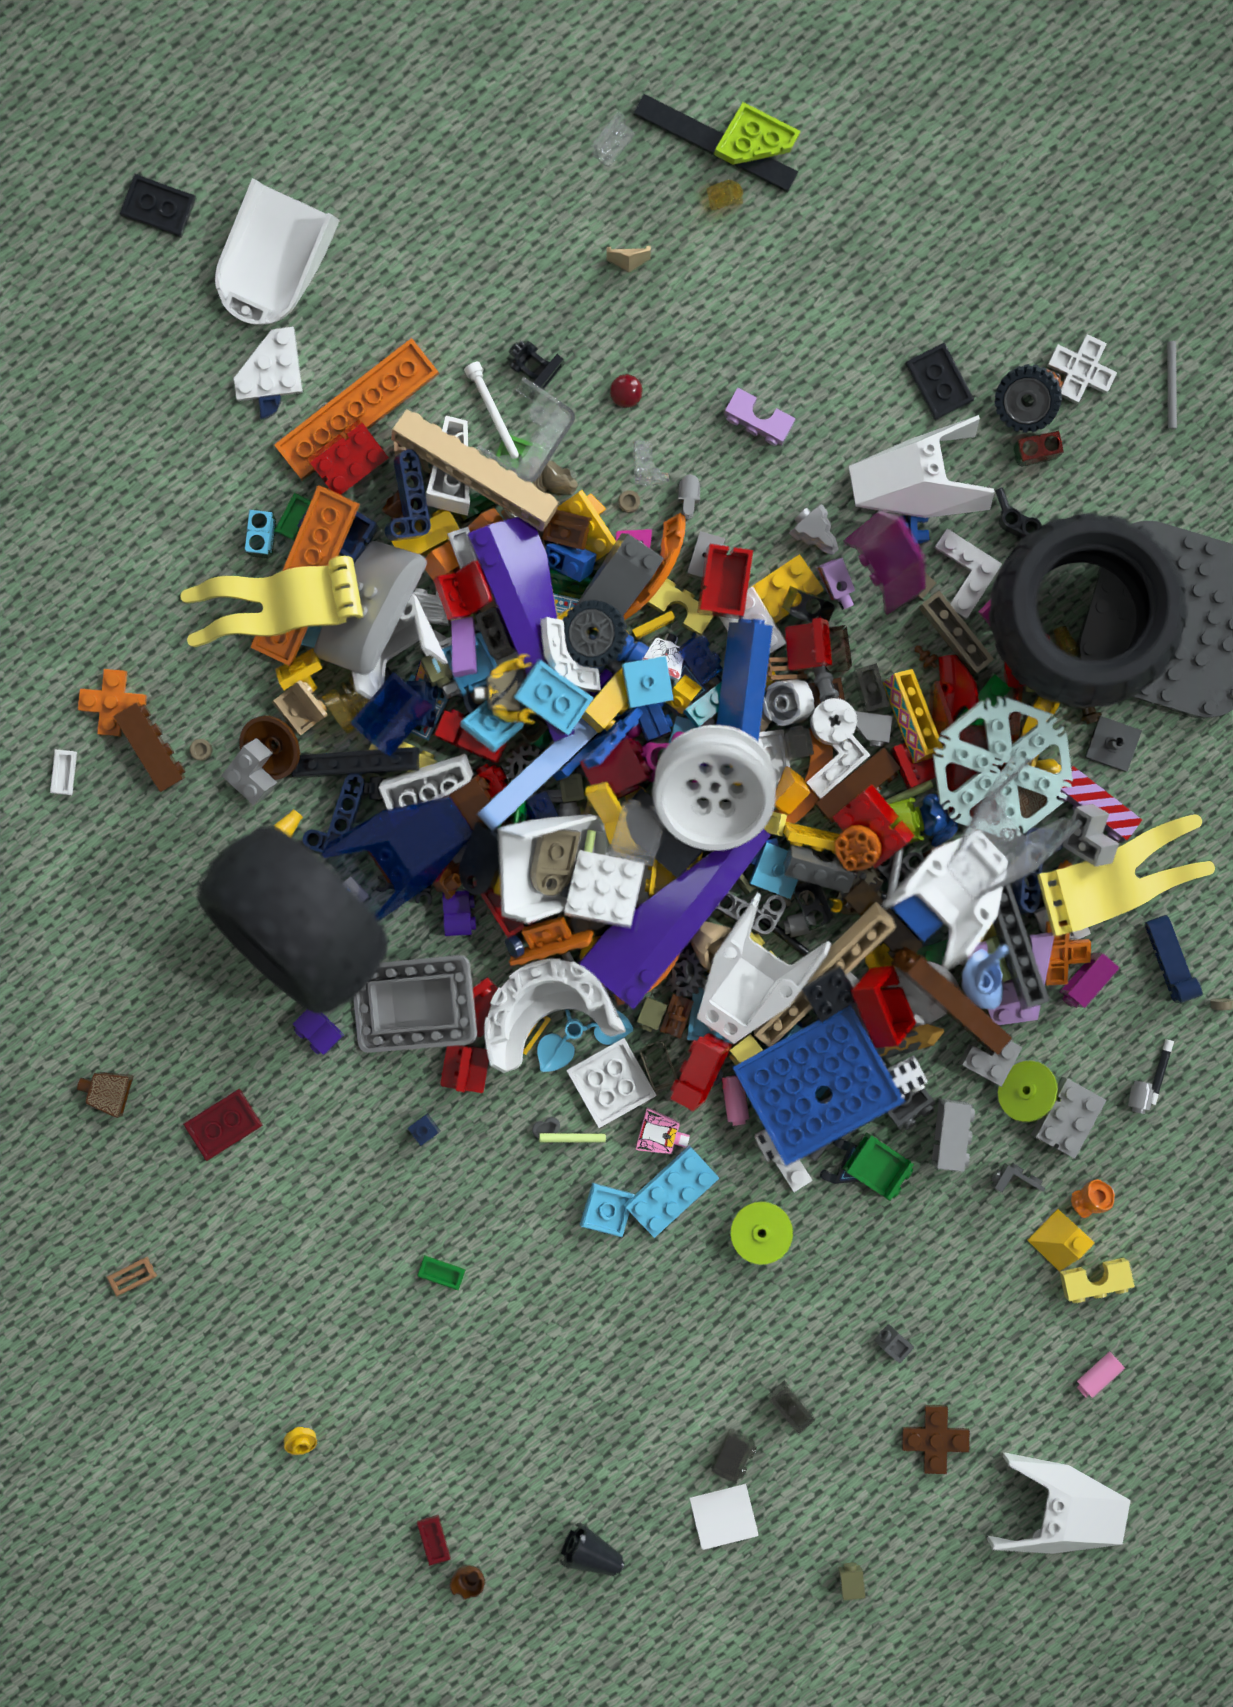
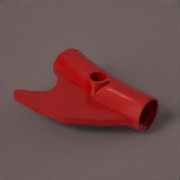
M945 655L938 658L939 698L935 720L954 723L960 710L965 706L970 710L979 703L976 681L958 659V656Z

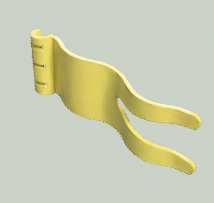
M348 556L335 557L329 561L328 566L297 567L265 578L240 576L214 577L195 587L183 590L180 596L181 600L187 604L202 602L212 598L229 597L263 605V610L260 613H240L224 616L215 620L204 629L190 634L187 642L192 647L208 644L226 635L277 636L302 627L339 625L346 623V618L350 616H355L358 619L363 617L354 562ZM347 567V569L338 570L337 568ZM350 585L351 588L341 589V586ZM354 604V607L344 608V605Z
M1197 814L1185 816L1140 834L1118 847L1111 864L1095 867L1089 862L1084 861L1063 869L1038 874L1037 877L1053 937L1082 930L1141 906L1174 886L1213 874L1215 866L1212 862L1207 861L1164 870L1143 878H1137L1135 875V869L1157 849L1199 828L1202 824L1201 817ZM1056 880L1057 885L1048 886L1049 881ZM1061 900L1062 905L1054 907L1053 902ZM1059 921H1067L1068 925L1059 927Z

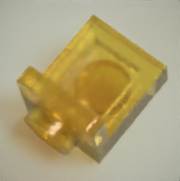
M728 179L706 188L711 210L715 211L733 203L737 205L743 204L742 187L735 181Z

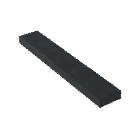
M407 747L300 755L298 765L292 772V777L310 778L419 770V748Z

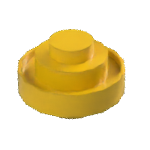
M296 1427L284 1437V1448L292 1455L306 1454L317 1445L316 1433L309 1428Z

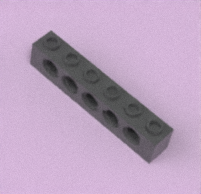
M1005 874L998 912L993 925L1000 946L1005 945L1008 947L1004 958L1023 1011L1049 1002V998L1007 874Z

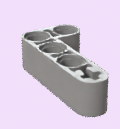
M728 892L725 897L732 900L731 908L724 909L719 903L715 909L738 922L740 919L739 911L747 908L749 903ZM773 895L769 897L762 910L757 909L751 930L760 935H768L773 931L786 907V903L781 896ZM777 900L781 903L782 908L780 911L774 912L770 909L769 903ZM767 919L771 924L770 929L767 931L761 930L758 926L759 921Z

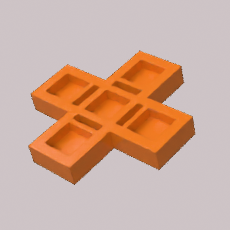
M104 669L102 690L80 689L78 711L99 713L97 732L99 735L121 737V728L113 716L137 702H140L141 705H146L147 695L125 693L127 671Z
M1066 920L1058 922L1059 927L1068 925ZM1046 921L1045 933H1051L1050 922ZM1070 933L1054 936L1045 981L1046 986L1068 984L1069 964L1090 963L1091 941L1089 939L1069 940Z

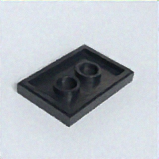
M134 173L120 215L182 238L197 197L196 195Z
M945 342L905 362L935 421L974 401Z

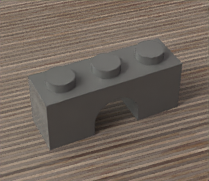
M791 844L784 860L785 876L849 893L856 876L855 870H846L836 856H833L831 862H823L813 855L811 849Z

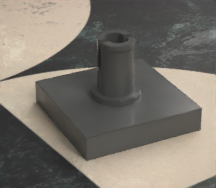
M1099 716V721H1097L1085 758L1128 772L1142 730Z

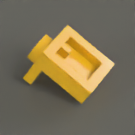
M684 675L672 689L674 700L665 702L683 714V711L697 696L702 687L687 675Z

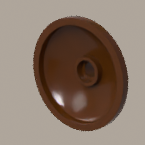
M264 715L250 720L243 727L239 738L240 750L244 745L256 738L272 752V755L263 765L262 769L274 780L282 779L295 770L300 758L299 743L296 735L285 722L276 717Z

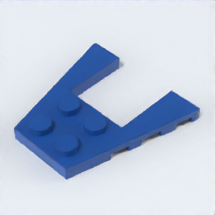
M635 707L624 712L622 715L615 716L613 719L616 722L608 731L603 729L597 733L593 740L588 741L574 757L572 756L565 763L562 769L556 771L552 776L556 781L568 777L580 765L582 760H584L583 763L588 769L599 765L617 743L626 736L625 734L639 723L638 719L643 712L639 707Z

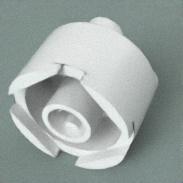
M797 679L772 683L767 688L768 691L764 697L763 710L770 721L773 720L777 725L784 726L801 723L815 710L812 691L805 681Z
M827 699L816 707L810 718L813 735L818 741L826 745H836L846 741L854 733L857 725L856 712L849 703L841 699ZM833 717H835L837 719L836 722L838 723V725L831 727V722L828 720V718L832 719Z

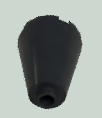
M577 1523L575 1526L578 1528L575 1531L570 1530L561 1550V1554L564 1555V1561L560 1560L561 1565L566 1568L609 1576L619 1574L624 1567L623 1556L586 1525Z

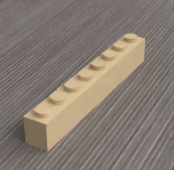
M406 409L392 429L391 439L406 449L414 450L419 457L517 517H520L543 532L555 514L559 502L552 495L543 493L531 482H525L513 471L499 466L495 460L484 457L477 449L461 443L456 436H450L443 432L438 425L425 421L418 413H412Z
M875 903L829 948L826 957L805 985L838 965L842 967L847 975L895 928L892 916ZM802 989L789 1007L754 1030L755 1036L767 1046L771 1047L776 1044L812 1009Z

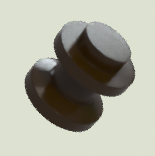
M1095 707L1077 708L1082 710L1083 716L1080 718V721H1085L1086 725L1099 721L1098 717L1102 715L1101 712L1096 711Z

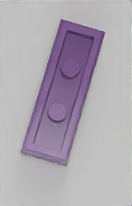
M473 616L451 621L454 677L475 674V620Z

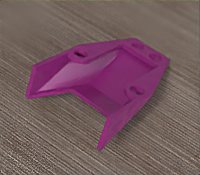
M879 511L843 540L845 545L859 552L858 558L864 568L868 567L871 572L869 577L875 587L879 586L882 592L886 615L913 601L926 589L924 556L901 517Z

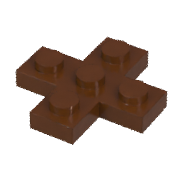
M925 1405L924 1427H902V1450L924 1451L925 1474H947V1452H969L970 1430L969 1428H948V1407L946 1405Z

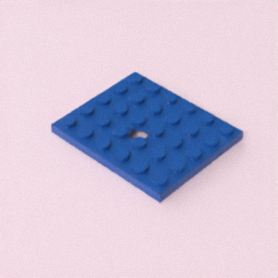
M851 1005L822 1023L818 1020L733 1067L786 1167L905 1103ZM821 1086L829 1087L833 1093L831 1101L825 1104L819 1103L815 1098L816 1090Z

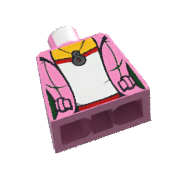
M647 1107L636 1150L671 1154L674 1144L687 1148L690 1135L678 1132L680 1125L678 1121Z

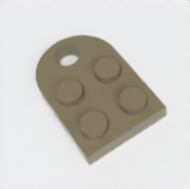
M559 829L538 835L531 868V882L537 891L546 895H556L562 892L564 887L569 884L581 832ZM552 878V885L547 889L546 884Z

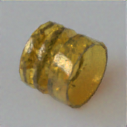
M353 675L348 678L353 686L351 689H349L344 681L341 683L344 690L342 695L334 688L322 695L325 704L347 734L360 727L356 718L358 715L366 721L370 720L365 712L367 709H369L374 717L379 714L375 703L356 691Z

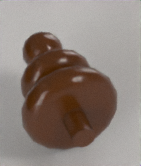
M915 646L914 651L920 654L919 661H925L923 668L928 669L932 666L935 669L938 666L935 663L938 659L937 654L930 656L931 652L929 650L923 651L921 646Z

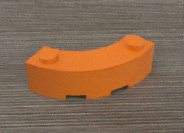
M492 508L481 513L467 527L472 532L504 520L496 509ZM450 540L431 551L425 558V571L432 580L437 576L456 573L460 570Z

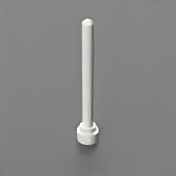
M480 362L471 363L464 368L466 376L475 382L510 457L517 459L519 453L482 379L483 369Z

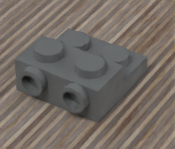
M925 1088L915 1093L912 1090L905 1093L903 1098L905 1103L887 1112L899 1130L902 1128L905 1130L910 1129L916 1124L915 1119L920 1115L926 1117L933 1112L935 1102Z

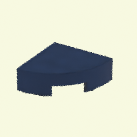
M281 395L259 397L261 420L270 418L274 412H277L280 407L279 404H281Z

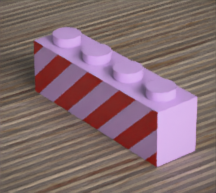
M1071 766L1073 782L1067 779L1063 780L1072 786L1071 788L1064 786L1060 790L1061 793L1067 795V798L1057 797L1064 802L1068 801L1074 805V810L1078 806L1094 804L1109 813L1104 828L1108 832L1107 836L1115 842L1120 841L1122 843L1127 841L1142 822V819L1077 768Z

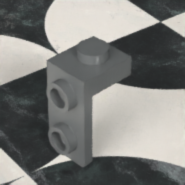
M1004 1163L1001 1170L997 1169L991 1178V1181H993L991 1186L1000 1192L1004 1191L1013 1174L1042 1192L1046 1189L1041 1186L1043 1181L1032 1174L1029 1178L1023 1175L1024 1169L1014 1163L1011 1166Z

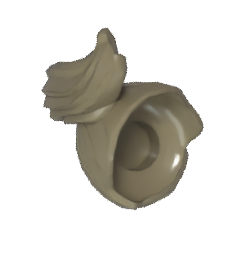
M532 458L529 461L531 464L529 479L538 490L543 493L550 490L552 493L573 495L575 493L578 483L576 479L571 477L568 468L562 469L553 461H546L542 465L538 458Z

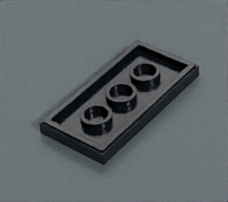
M642 788L623 808L632 839L678 879L704 851V849L682 842L668 831L657 815L653 798Z

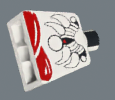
M666 634L664 640L660 638L654 640L642 660L666 656L671 688L673 689L681 676L684 649L676 646L678 638L675 635Z

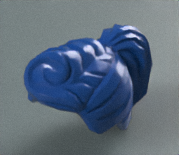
M929 794L924 797L923 806L920 808L924 822L923 832L928 836H933L931 845L937 847L956 833L958 824L948 815V810L942 808L938 795Z

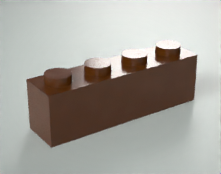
M137 702L113 717L156 787L162 792L184 779L186 771L181 762H176L172 754H174V751L168 742L164 743L161 735L163 733L156 723L153 724L149 719L151 713L146 705H141L140 702Z
M883 748L818 800L815 806L827 821L833 824L835 821L832 817L840 809L855 799L871 784L879 792L882 789L879 785L884 781L890 783L899 775L897 771L901 767L888 751Z

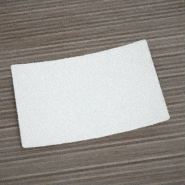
M746 1484L690 1498L703 1550L758 1536Z

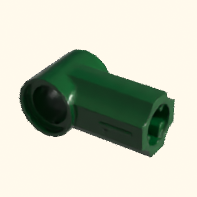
M478 492L472 495L469 494L470 506L468 516L459 515L462 521L467 523L470 518L474 516L477 518L481 512L493 507L496 503Z

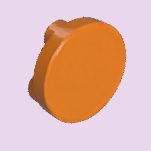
M849 827L835 841L837 858L846 870H866L873 866L879 858L881 851L880 842L877 836L866 827Z

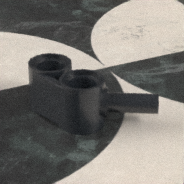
M1003 487L995 490L1002 509L999 525L1003 530L1023 539L1030 534L1025 529L1026 524L1032 525L1035 530L1042 526L1037 518H1029L1021 514L1019 510L1010 507ZM1006 515L1013 516L1015 524H1008L1005 520Z

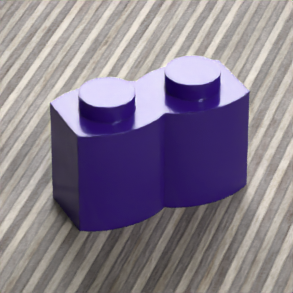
M456 891L453 897L447 900L444 892H442L445 936L472 935V930H476V917L471 916V908H475L474 895H470L468 891Z
M306 1010L293 1023L296 1027L294 1029L295 1033L302 1039L306 1037L311 1042L310 1048L318 1055L320 1053L323 1055L327 1054L345 1036L323 1013L317 1014Z

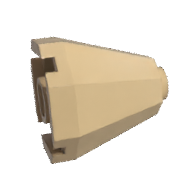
M705 921L689 941L700 963L705 968L711 970L714 956L732 928Z

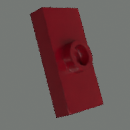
M439 1514L418 1520L417 1526L429 1566L450 1560L451 1556Z

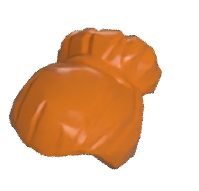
M1097 1179L1085 1184L1081 1190L1074 1191L1071 1202L1078 1215L1082 1218H1087L1092 1213L1098 1214L1109 1211L1113 1207L1115 1194L1111 1186Z

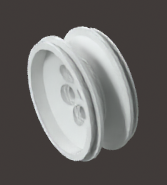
M710 725L687 731L674 739L666 747L658 761L653 788V801L657 815L669 832L690 846L704 850H726L740 846L760 833L773 813L776 787L773 762L759 742L735 728ZM701 763H708L709 766H702ZM729 764L732 767L726 768L723 765ZM694 779L698 782L691 783L688 780ZM739 782L742 785L736 786L733 783ZM704 797L708 800L702 801L699 798ZM722 799H728V800H730V801H729V802H723V801H721V800H722Z

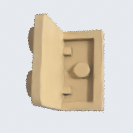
M301 680L272 701L298 736H301L327 716L326 706L322 701L315 699L312 695V688Z

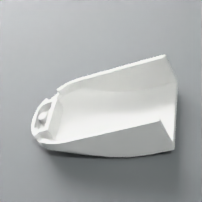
M252 178L216 268V289L224 307L236 318L254 325L272 324L286 317L295 308L317 272L340 220L330 213H323L264 186Z
M586 814L545 818L499 829L502 916L528 923L565 911L567 898L561 896L560 893L556 895L543 894L532 885L531 868L538 835L559 829L581 832L572 875L574 874L579 850L584 851L588 830L596 831L592 853L621 858V855L616 853L611 847L605 832L604 823L599 816ZM552 878L546 884L547 889L552 885Z

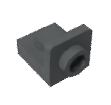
M890 1324L881 1330L875 1338V1342L899 1364L915 1348Z

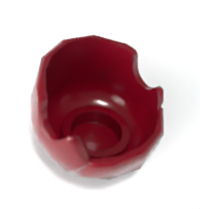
M630 374L619 375L611 384L610 396L616 405L622 408H631L641 400L643 387L635 376Z

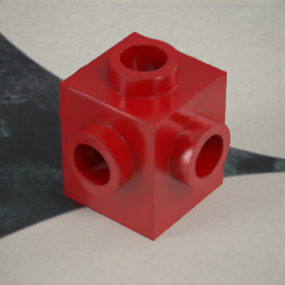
M485 764L476 770L478 773L476 775H479L480 778L483 777L490 787L487 791L491 797L500 793L508 786L505 781V773L496 764L490 767L488 764Z

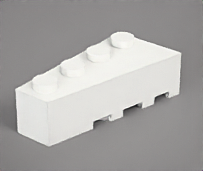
M446 416L442 431L450 436H456L461 443L468 446L467 421ZM433 465L426 493L427 506L468 516L470 506L469 487Z
M466 754L419 768V770L409 771L384 779L379 789L394 828L406 819L418 814L424 808L436 803L437 800L470 782L473 772Z

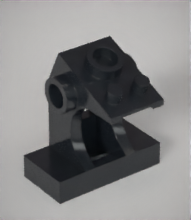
M530 341L516 342L508 351L510 353L507 357V360L510 361L509 366L515 372L519 373L521 371L534 381L530 386V393L538 398L563 367L564 359L556 354L550 362L546 361L536 353L538 349ZM530 358H533L540 364L535 373L524 366Z

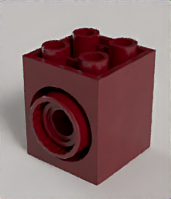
M627 738L618 742L599 765L588 769L583 763L584 760L580 761L591 786L607 782L616 799H620L638 790L640 784L652 779L651 773H653V770L641 755L644 751L640 742L635 741L633 738Z

